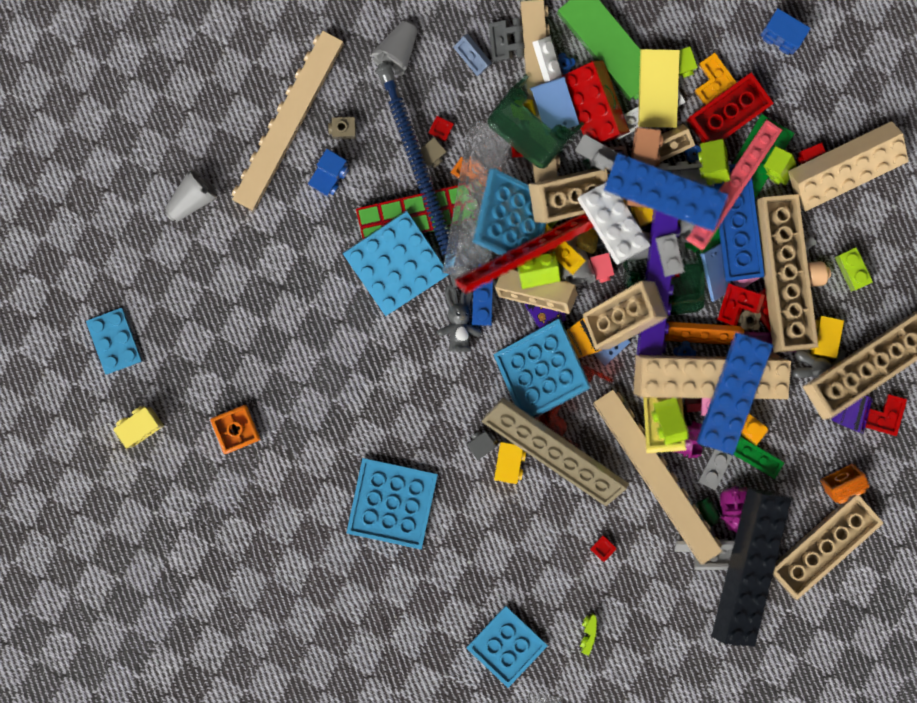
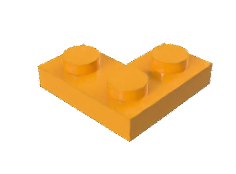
M713 53L699 63L700 68L709 80L694 92L705 106L737 83L716 53Z

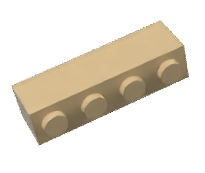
M516 269L500 275L495 286L498 297L570 314L578 295L575 285L568 281L522 289L518 270Z

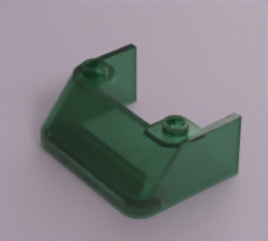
M525 75L508 91L491 112L487 123L492 130L533 165L543 169L549 166L574 141L584 123L581 122L573 131L564 125H556L550 129L523 106L527 95L522 88L529 78L528 75Z
M696 250L695 264L685 265L683 267L684 272L680 273L679 277L671 278L670 284H673L672 296H669L668 303L671 304L670 315L694 313L704 307L705 270L700 250ZM627 260L623 262L624 291L641 281H645L640 272L629 271Z

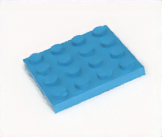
M489 169L473 243L503 255L544 234L546 223L534 221L529 185L497 169Z
M407 210L343 252L344 257L385 316L449 275V272Z
M560 319L493 354L515 406L533 418L591 388Z
M362 458L346 534L422 550L438 474Z

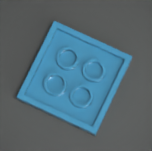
M505 605L466 649L509 688L548 645Z

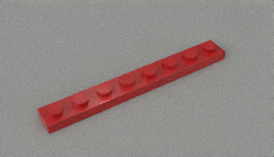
M586 213L578 215L456 278V285L466 293L474 291L477 287L491 282L496 277L506 274L518 266L524 265L527 261L541 256L546 251L554 249L566 241L572 240L575 236L589 231L594 226Z

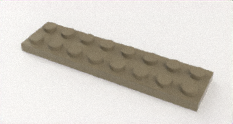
M504 397L481 421L604 506L610 504L628 487V482Z

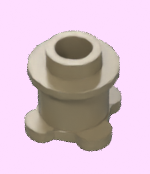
M743 311L739 318L740 326L747 330H758L760 328V312ZM748 317L751 318L750 323H747Z

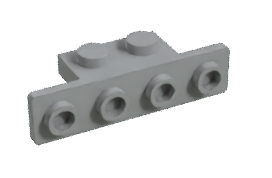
M587 135L582 136L575 149V152L595 162L594 166L603 171L605 169L611 171L617 154H619Z
M684 539L676 541L675 552H692ZM720 539L719 541L722 544L720 549L722 552L703 565H700L694 556V570H728L734 541Z

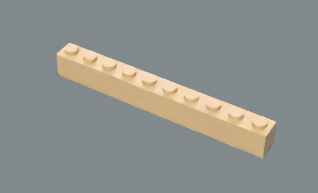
M544 0L521 1L520 3L521 23L523 26L522 35L525 45L524 61L527 99L533 100L537 116L534 120H529L534 183L560 177L557 176V168H560V158L556 157L555 149H559L558 138H554V133L546 136L533 93L530 90L531 87L545 83L532 43L550 36L549 24H545V17H548V5H544Z
M322 31L320 35H316L313 41L314 48L312 51L307 52L303 68H299L296 72L295 78L297 79L294 85L290 84L286 91L288 96L285 102H280L277 108L278 115L275 119H271L268 125L270 130L267 135H263L260 139L258 152L252 154L249 169L245 168L241 175V179H243L239 186L236 185L232 192V196H234L232 200L253 212H255L344 46L342 40L325 31Z
M614 390L610 391L593 403L594 407L700 565H703L722 552L720 549L722 544L717 537H712L709 532L711 528L705 520L702 522L698 516L700 512L694 504L691 506L687 500L689 495L684 488L680 489L677 485V477L673 472L669 473L666 469L668 465L662 456L658 457L656 452L647 453L646 437L644 436L645 430L641 424L637 425L633 420L635 415L630 408H625L623 405L624 399L619 392L615 393Z

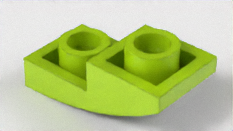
M593 613L590 616L586 615L582 622V626H584L583 631L589 635L588 637H583L579 646L582 647L581 652L589 656L596 636L597 621L596 615Z

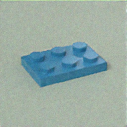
M123 308L86 321L105 375L143 362Z

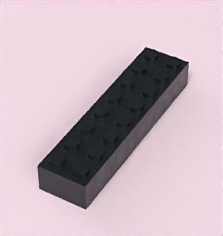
M752 488L747 489L711 634L712 638L725 645L755 647L792 500L791 497L782 493Z

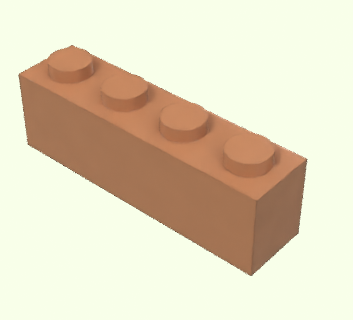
M635 128L631 158L653 167L659 166L660 155H658V148L663 143V135H660L661 131ZM625 199V205L648 208Z

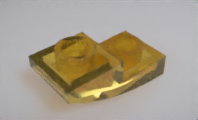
M593 227L589 231L579 234L576 247L593 254L596 251L598 242L596 229Z

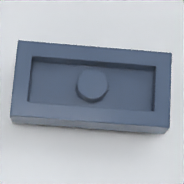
M468 34L463 36L453 47L476 76L481 75L492 64Z

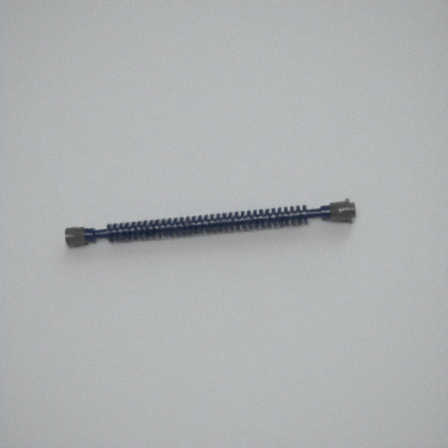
M388 62L377 65L378 69L375 70V73L378 74L385 90L389 92L391 101L388 104L391 106L390 109L393 110L394 120L397 119L395 123L398 124L399 134L402 133L400 137L404 138L402 139V143H405L403 146L404 148L408 147L405 149V152H409L407 153V157H410L408 158L409 162L413 161L410 163V166H414L412 167V171H415L413 172L414 176L418 175L415 177V180H419L417 181V185H420L418 186L419 190L423 189L420 191V194H424L421 196L422 199H425L423 202L424 204L428 203L425 205V208H429L426 211L430 213L428 214L429 218L433 217L430 219V222H435L431 224L432 227L436 226L433 229L434 232L438 231L435 233V236H440L436 238L437 241L441 240L438 243L439 246L443 245L440 247V250H445L441 253L442 255H447L453 287H458L455 279L465 273L459 261H456L454 251L457 249L456 247L452 248L455 244L450 243L453 241V238H449L452 235L451 233L447 234L450 232L449 229H445L448 227V224H444L447 221L443 219L445 218L444 214L440 215L443 213V210H439L442 208L441 205H438L440 201H435L438 199V196H434L437 194L436 191H433L435 187L432 186L433 182H429L432 179L428 177L430 176V173L427 172L428 168H424L427 165L423 163L425 159L422 158L421 149H418L420 145L417 144L416 135H413L415 131L412 130V123L408 121L410 120V117L407 116L408 111H406V107H403L405 106V103L402 102L403 97L398 98L396 79L393 72L394 66L393 64H388Z

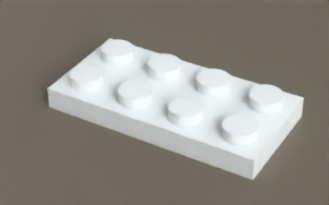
M606 183L579 196L577 200L618 265L648 249L650 244L622 198L605 192L604 187Z

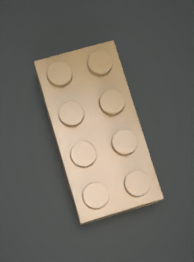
M593 168L530 183L529 190L534 221L549 223L585 214L577 198L606 183L608 180L607 169L603 171L599 168Z
M645 281L639 282L583 314L595 350H609L668 318L655 282Z

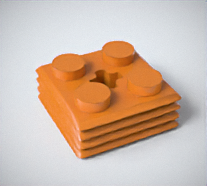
M247 405L240 406L210 419L224 454L260 440ZM233 424H235V426L240 427V430H238V435H236V433H231V429H233Z
M850 464L820 480L824 491L836 503H844L855 494H863L870 486L865 477L866 475L854 464Z

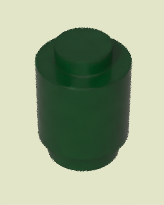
M709 497L695 503L700 512L698 516L702 522L705 520L710 527L719 523L718 519L721 516Z

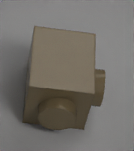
M355 117L332 118V123H328L329 134H332L333 139H356Z
M432 138L421 148L422 158L425 159L423 163H426L429 169L432 166L436 168L443 162L442 158L446 155V151L435 138Z

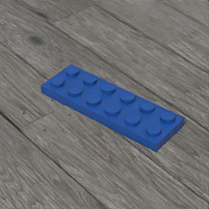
M617 154L604 187L605 192L712 232L715 231L728 194L621 154Z
M730 164V165H729V172H730V173H731V171L733 170V168L735 167L736 164ZM751 177L718 227L725 282L765 277ZM724 182L713 184V189L719 191Z
M735 332L696 443L734 455L770 355L772 344Z

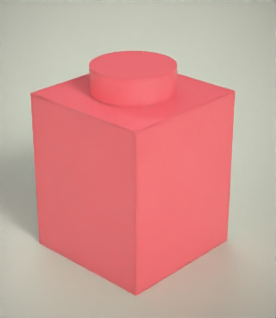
M609 253L590 257L589 260L594 270V275H596V281L599 280L600 283L610 281V277L614 276V271Z

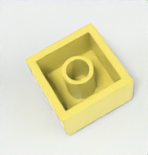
M140 406L132 412L133 416L130 418L124 417L116 423L117 427L113 430L125 448H133L164 427L152 407Z

